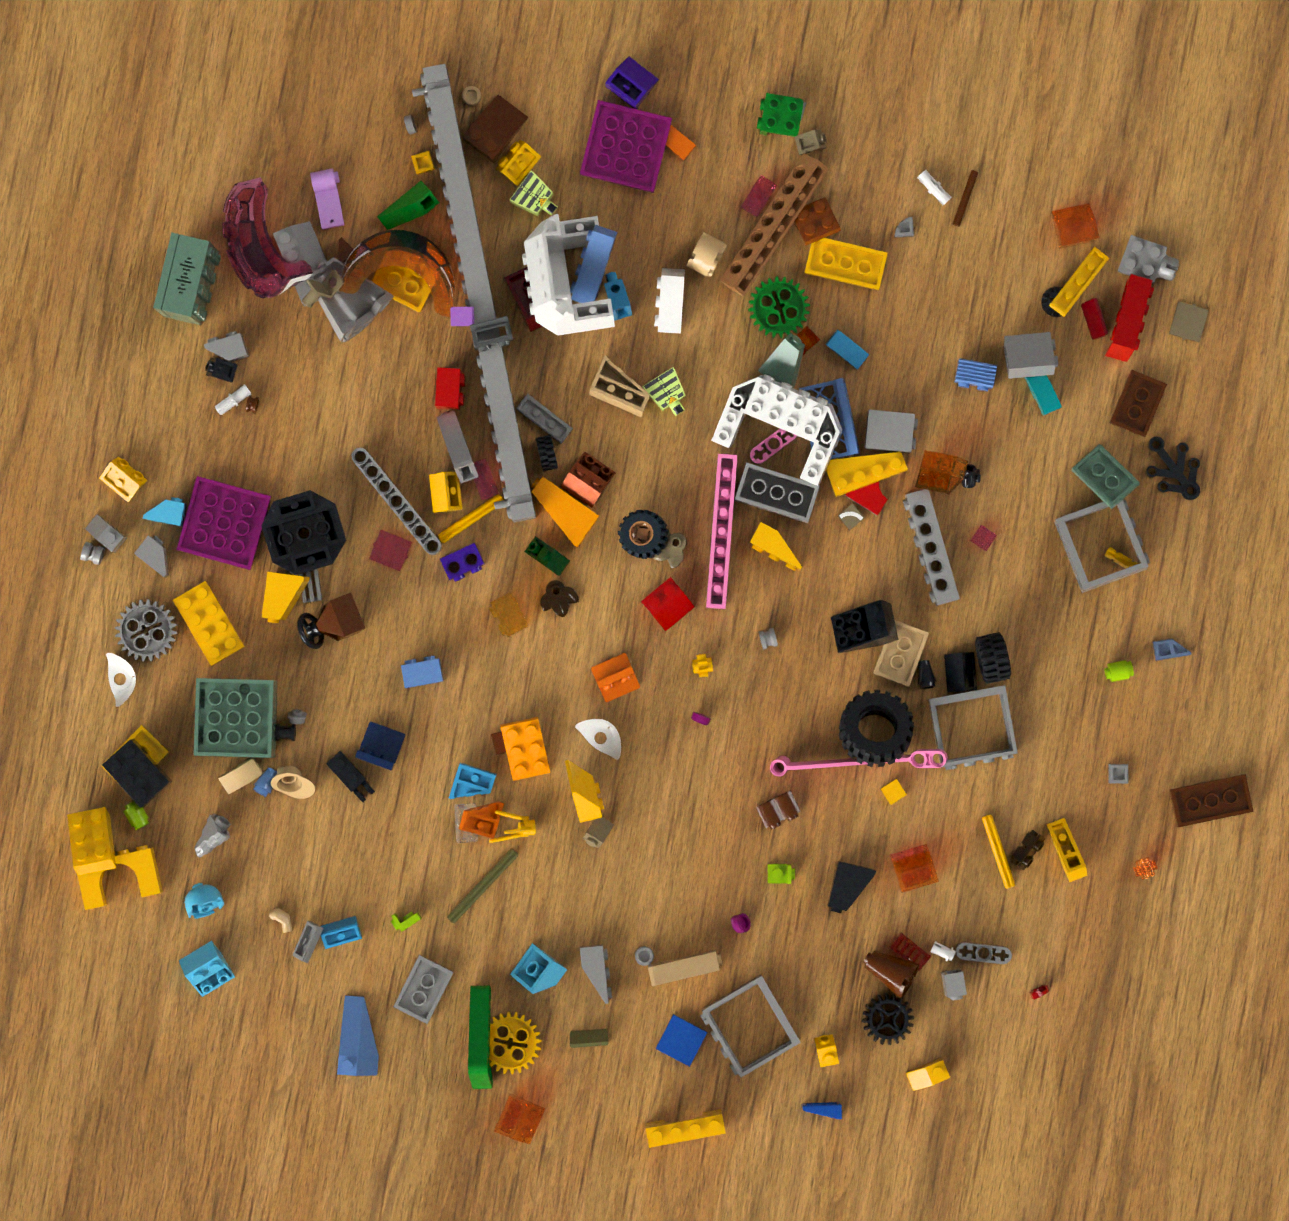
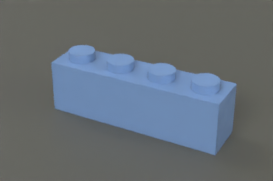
M595 225L593 230H589L586 241H589L587 248H583L580 257L583 258L582 265L578 264L575 272L578 278L576 282L573 281L570 292L573 293L571 297L573 301L579 303L596 301L617 236L616 231Z

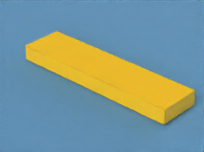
M1094 246L1049 306L1065 317L1109 260V257Z

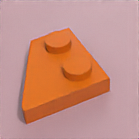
M494 802L464 810L459 829L494 839L501 816L496 814L495 811H502L504 803Z

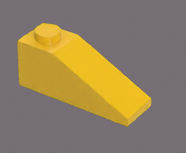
M1065 818L1047 824L1069 882L1088 876L1086 865Z

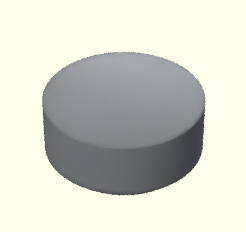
M411 114L404 116L408 133L410 135L417 133L413 116Z
M647 946L639 947L635 952L636 962L642 966L652 963L654 959L652 949Z

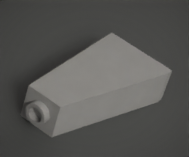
M455 411L442 413L436 418L460 482L464 483L479 477Z

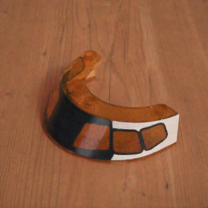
M387 230L366 238L350 253L341 273L344 284L337 291L338 294L342 292L347 294L356 293L365 279L378 269L388 266H401L415 271L426 281L432 292L436 313L446 316V319L451 318L450 308L454 305L455 296L453 271L444 253L431 240L411 231Z

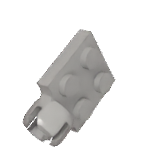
M1131 235L1118 272L1128 276L1133 274L1153 280L1152 284L1155 283L1157 278L1172 281L1176 276L1175 273L1179 267V260L1166 254L1167 247Z

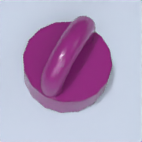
M738 914L731 918L732 928L737 933H744L750 930L751 922L746 914Z

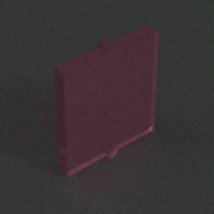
M380 530L376 542L373 543L374 548L369 559L401 571L405 559L408 558L407 554L412 542Z

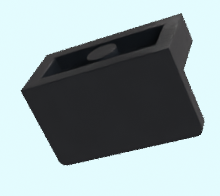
M974 652L945 654L947 692L977 690Z

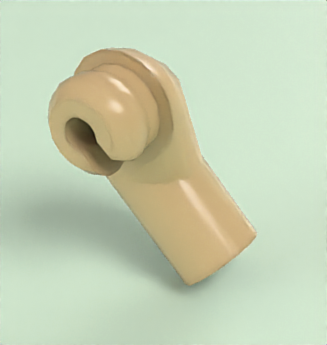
M279 908L269 912L271 920H276L282 924L283 933L293 931L290 916L287 912Z

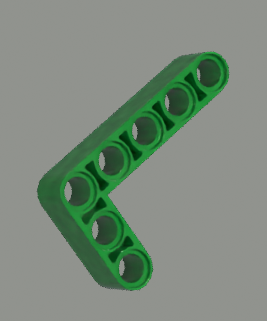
M472 985L470 987L468 1074L473 1089L493 1088V1074L489 1062L490 985Z

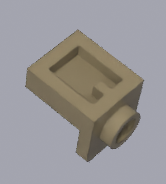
M812 130L794 137L799 155L827 148V139L822 130Z

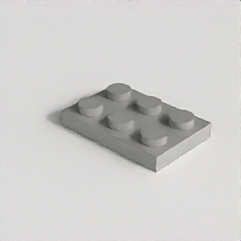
M419 955L393 1007L428 1024L454 972Z

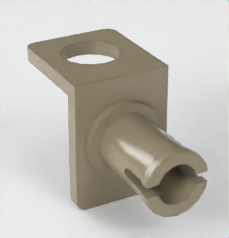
M332 270L322 283L307 279L306 282L311 290L302 299V302L311 308L320 296L332 298L344 284L343 279L336 270ZM335 277L337 284L334 288H331L330 280Z

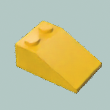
M566 760L565 765L580 823L602 818L601 810L604 809L602 798L598 799L597 795L601 793L599 783L594 782L593 775L573 762Z

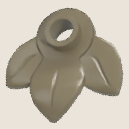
M681 533L667 534L669 540L665 543V549L662 548L661 553L654 555L655 557L653 558L658 561L668 559L671 568H676L684 559L683 550L686 547L687 541ZM675 539L679 540L678 546L674 545Z

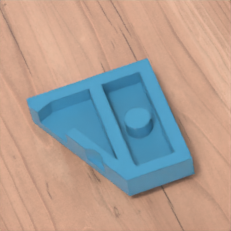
M460 762L449 799L469 797L477 794H490L497 774Z

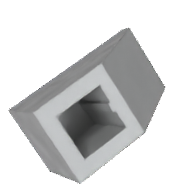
M237 331L227 333L226 337L222 339L218 337L207 340L208 343L204 344L206 350L229 362L249 357L243 335L241 333L237 334Z

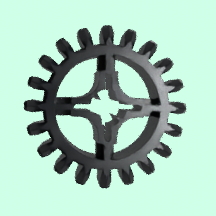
M888 993L884 994L885 999H882L881 995L878 994L877 998L879 1001L876 1002L873 998L870 999L873 1003L872 1007L869 1004L865 1005L870 1010L869 1012L863 1011L862 1013L868 1016V1018L862 1019L863 1023H868L863 1028L864 1030L871 1029L867 1035L870 1037L875 1034L873 1038L875 1042L880 1037V1044L882 1045L885 1039H887L888 1045L892 1044L891 1039H894L896 1044H898L899 1040L897 1037L900 1036L903 1040L906 1039L902 1034L904 1031L907 1034L911 1033L907 1026L913 1027L914 1024L908 1022V1020H913L914 1016L908 1015V1013H911L913 1010L912 1008L905 1009L909 1003L906 1001L901 1004L903 998L899 997L896 1001L894 993L891 999H889ZM891 1003L898 1007L892 1011H885L881 1005ZM875 1010H877L881 1018L877 1025L873 1026L872 1017ZM882 1011L885 1013V1015L887 1014L888 1016H893V1018L891 1019L893 1020L892 1023L894 1024V1026H892L891 1023L883 1022L885 1018H883L884 1015L882 1014ZM903 1012L904 1020L901 1028H899L895 1020L899 1013ZM884 1027H891L895 1033L882 1034L878 1031Z

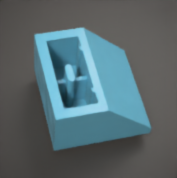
M212 941L179 960L185 977L202 997L235 978L222 953Z

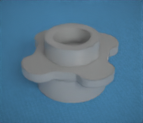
M295 709L288 713L287 718L291 724L305 723L307 713L303 712V710Z

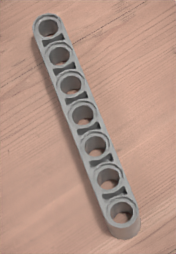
M364 448L355 449L351 456L356 466L423 549L430 555L439 554L442 550L440 540L369 452ZM359 452L366 454L363 462L356 460V455ZM371 467L378 469V473L374 477L368 475V470ZM382 482H389L390 488L388 491L382 492L380 490ZM396 496L402 499V503L398 507L392 505V499ZM408 511L414 514V519L410 522L404 520V514ZM419 526L426 528L424 536H417L416 529ZM431 541L438 543L436 551H429L428 544Z

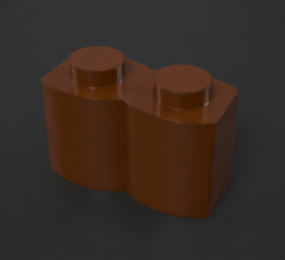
M791 790L756 806L765 827H770L771 830L780 826V821L786 818L788 821L799 817L797 813L801 812Z

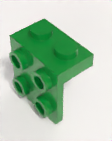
M766 93V98L761 99L760 110H763L762 118L758 117L757 129H760V135L767 136L768 132L792 137L798 136L804 101L800 98Z

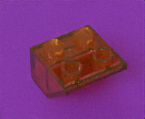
M925 450L915 487L950 494L963 481L968 461L957 456Z
M927 844L890 854L900 892L903 893L939 882Z
M510 1093L494 1132L510 1139L530 1144L545 1108Z

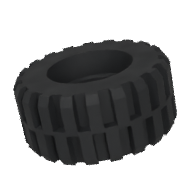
M868 690L863 692L862 696L856 695L853 697V701L847 703L841 716L839 738L842 740L844 750L848 749V755L851 758L854 756L857 758L856 762L860 764L863 761L867 762V766L873 767V764H878V767H884L886 762L889 765L895 763V759H900L904 752L908 750L914 730L912 712H908V705L906 703H900L901 698L897 695L892 697L891 692L888 691L883 694L880 693V690H874V693H870ZM879 715L891 722L894 727V735L883 742L870 741L861 734L858 724L866 716Z

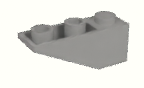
M603 944L580 947L582 969L605 1004H608L609 999L612 998L611 987H607V979H610L609 968H605V960H608L607 949H603Z

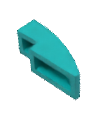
M1047 375L1024 377L1043 416L1062 408Z

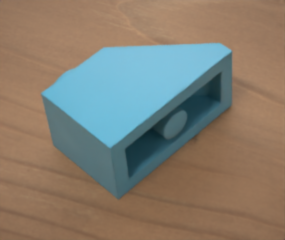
M171 497V500H164L143 514L142 519L183 527L187 504L182 503L183 499Z

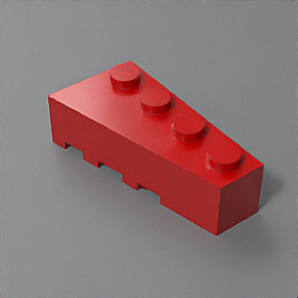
M1130 274L1120 302L1122 307L1119 308L1115 319L1117 325L1114 326L1110 340L1112 343L1106 350L1105 356L1127 362L1134 350H1138L1140 345L1138 335L1143 332L1145 322H1142L1143 316L1147 315L1150 306L1147 304L1148 298L1151 299L1154 288L1151 287L1153 280Z

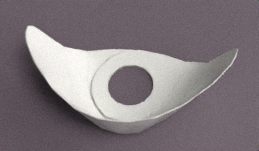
M107 653L109 684L115 697L116 707H118L132 694L136 683V676L132 666L126 660L113 653ZM122 673L125 675L126 682L123 685H117L114 682L116 674Z
M590 719L575 725V728L581 732L594 748L616 760L620 758V736L615 726L603 719ZM598 732L605 733L607 740L604 744L595 742L594 737Z

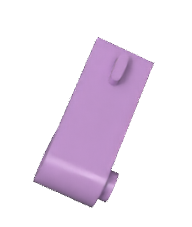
M333 168L311 172L310 176L316 196L322 230L344 226L337 183L340 182L338 171L334 172Z

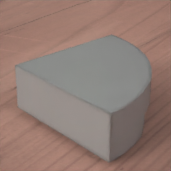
M908 217L899 223L895 230L894 238L914 236L913 217Z

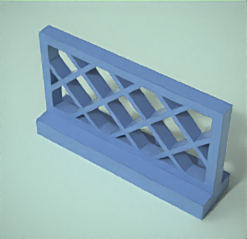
M840 378L799 388V390L802 389L804 391L813 390L817 393L815 398L822 396L829 401V404L833 403L838 407L836 415L837 417L840 416V425L842 426L839 440L846 444L847 452L839 454L834 450L835 455H832L830 460L860 454L845 379ZM833 385L834 394L831 399L821 394L826 386ZM810 441L811 450H812V447H813V445H814V442H811V441Z

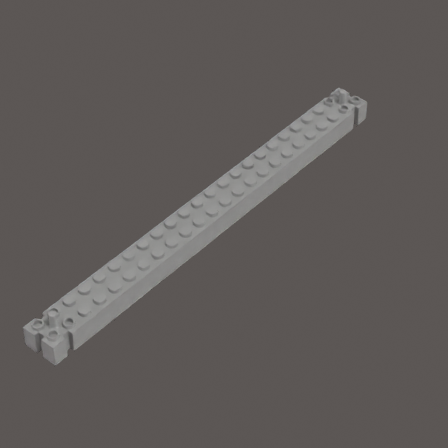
M446 64L423 68L424 74H420L423 87L412 89L413 97L424 95L427 108H431V111L428 112L431 126L435 128L431 132L435 145L438 144L439 148L435 149L438 164L442 163V167L439 168L442 182L446 183V186L443 187V193L446 201L449 200L450 204L446 205L449 219H453V224H450L453 238L457 239V243H454L457 257L461 259L457 263L461 276L464 275L465 279L461 281L464 294H468V299H465L466 306L474 307V324L496 319L497 317ZM499 328L478 332V341L500 337ZM497 344L491 346V349L480 352V349H477L479 350V356H476L479 369L483 370V374L480 375L481 384L487 390V393L484 394L485 404L487 407L490 406L491 412H487L489 424L494 425L495 430L491 431L493 443L498 445L495 455L498 463L501 462L502 469H499L501 481H505L506 486L502 488L505 500L494 502L495 509L506 508L508 518L512 519L514 523L536 519L503 347H499Z

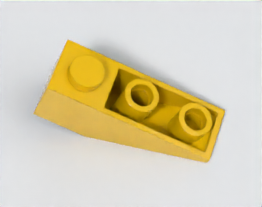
M760 522L750 541V544H752L751 548L759 553H762V551L769 553L768 557L776 562H779V560L786 562L785 566L793 571H796V569L801 570V564L779 532Z

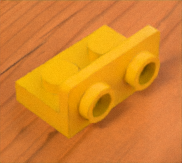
M519 140L514 142L510 147V152L498 161L496 170L507 177L514 185L518 186L541 156L526 142Z
M120 457L112 460L99 477L100 480L128 503L147 482L142 473L133 469L125 459Z

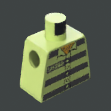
M530 171L510 198V203L536 216H539L542 210L552 216L558 208L557 205L550 201L553 197V192L533 171Z
M674 367L642 386L662 411L670 407L675 416L685 411L680 400L685 398L686 395Z

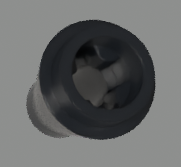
M930 660L919 661L918 685H920V689L936 687L935 682L937 681L931 668Z

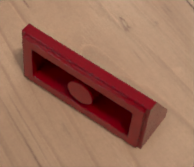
M1094 298L1082 303L1081 308L1092 340L1108 335L1098 300Z

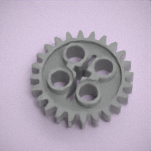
M147 599L146 604H144L143 600H139L138 606L135 602H132V609L126 606L127 613L120 612L123 619H117L116 621L120 623V626L115 627L116 630H120V633L116 634L115 637H121L117 644L125 645L122 651L129 650L127 656L130 657L135 654L134 659L138 660L141 656L142 661H146L147 656L150 661H153L154 655L160 659L161 652L167 655L166 648H173L170 641L176 642L172 635L178 634V632L173 631V628L178 625L171 622L175 619V616H168L171 610L164 611V604L158 607V601L151 605V600ZM150 612H153L156 617L153 623H149L146 619ZM135 620L138 623V628L136 631H131L129 624ZM159 622L162 623L161 626L149 630V635L143 633L131 639L132 635L144 631V626L152 627ZM162 630L164 637L158 641L154 636L155 632ZM140 638L146 640V646L142 649L137 645V641Z

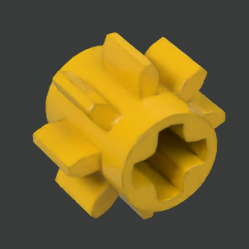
M706 654L696 655L697 659L692 660L693 673H698L699 678L708 677V672H713L711 657L706 658Z

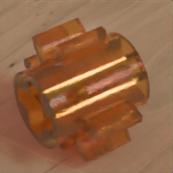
M1145 857L1135 861L1137 866L1133 867V870L1137 877L1141 876L1142 880L1156 875L1154 870L1158 869L1155 860L1150 861L1149 857Z

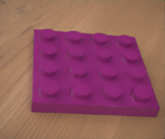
M598 100L580 175L654 193L672 118Z
M197 476L176 550L251 570L262 533L261 525L267 515L271 496Z

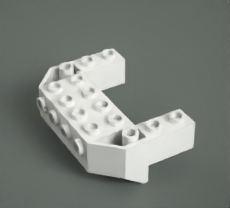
M554 214L542 221L524 241L525 253L522 254L523 265L528 267V270H524L526 282L530 281V287H527L528 298H532L533 303L529 304L531 315H535L537 323L556 335L615 327L611 299L572 304L564 250L588 246L589 241H586L589 230H593L595 225L599 226L598 216L560 222L559 215Z
M766 374L733 387L711 441L730 448L734 443L745 414L814 442L800 479L818 486L842 433V427L833 405L829 404L824 398L810 396V393L802 389L798 391L788 383H779L775 381V378Z

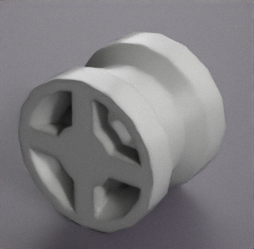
M769 628L766 632L758 631L763 650L769 646H778L774 628Z

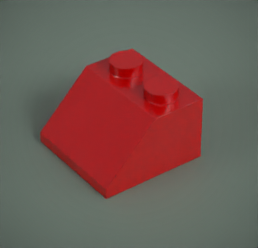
M671 577L641 601L665 631L695 607Z

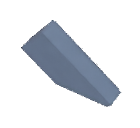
M1173 639L1152 642L1155 661L1191 655L1189 650Z

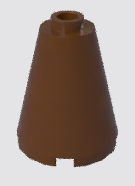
M873 951L872 954L868 953L864 960L865 968L900 998H903L912 984L911 981L913 977H916L920 966L915 962Z

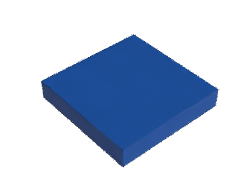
M673 1014L656 1049L690 1067L707 1032Z

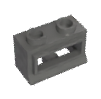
M507 316L470 325L475 349H480V352L490 350L491 346L497 344L499 347L510 345V341H513ZM505 326L507 335L478 341V332Z

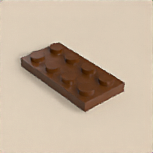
M1246 774L1169 789L1177 827L1254 812Z

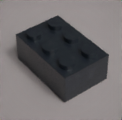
M130 739L102 764L140 808L145 807L172 782L135 739Z

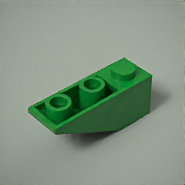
M420 181L379 214L377 218L389 230L427 214L440 202L431 190Z

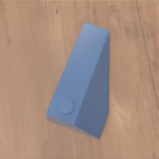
M345 995L337 1075L375 1076L378 1074L379 1054L365 997Z

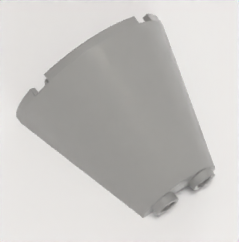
M334 257L329 261L324 260L319 264L318 269L315 271L312 269L306 274H312L308 279L320 283L325 280L332 270H336L340 277H343L344 284L332 298L320 296L318 299L341 342L349 341L365 329L394 297L391 293L355 270L349 268L346 272L348 266L345 265L344 267V263ZM335 277L330 280L331 288H334L337 284Z

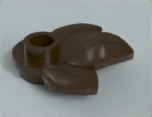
M552 580L547 584L546 593L541 597L540 604L543 611L552 608L558 616L565 617L569 604L579 602V597L572 587L564 586L561 581ZM554 587L559 588V591L557 593L552 592V589Z

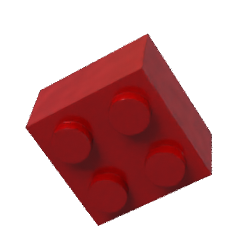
M437 367L435 407L437 409L460 410V406H464L465 396L461 393V388L465 387L466 376L462 374L461 369Z

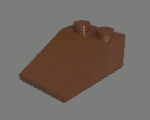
M497 95L464 134L463 140L495 163L529 117Z

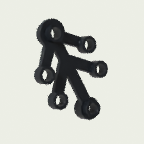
M1157 436L1151 438L1148 442L1149 449L1152 452H1157L1170 470L1149 466L1146 469V475L1148 477L1160 476L1177 479L1181 485H1173L1166 481H1161L1157 485L1158 491L1161 493L1167 491L1181 493L1187 500L1196 499L1200 494V487L1196 483L1197 469L1200 466V461L1197 458H1192L1188 461L1190 472L1187 480L1183 472L1186 453L1189 450L1186 443L1177 445L1178 457L1177 464H1175L1164 449V440ZM1154 441H1157L1159 443L1158 448H1154L1152 446V443ZM1180 445L1185 446V452L1179 450ZM1192 460L1197 462L1196 467L1191 466ZM1150 468L1155 470L1154 475L1149 474ZM1162 483L1166 484V490L1160 488ZM1188 487L1193 488L1192 494H1188Z

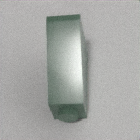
M790 333L758 371L763 375L766 374L775 378V381L779 383L785 382L792 385V388H795L805 345L798 336Z

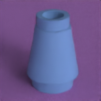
M268 767L254 783L255 787L253 790L264 797H267L268 793L271 794V780L276 776L277 771Z

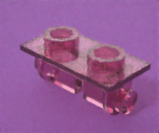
M486 458L474 462L479 477L474 479L481 500H487L498 495L499 492Z

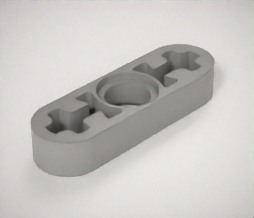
M961 942L955 949L957 957L968 961L1007 964L1012 958L1011 951L1004 946ZM963 946H966L968 950H973V946H976L974 951L975 958H971L973 955L971 953H966L965 956H962L959 949H963ZM981 948H987L989 951V955L985 959L978 956V951ZM992 948H995V953H1001L1004 950L1008 957L1001 961L1000 957L994 956V960H991L993 955Z

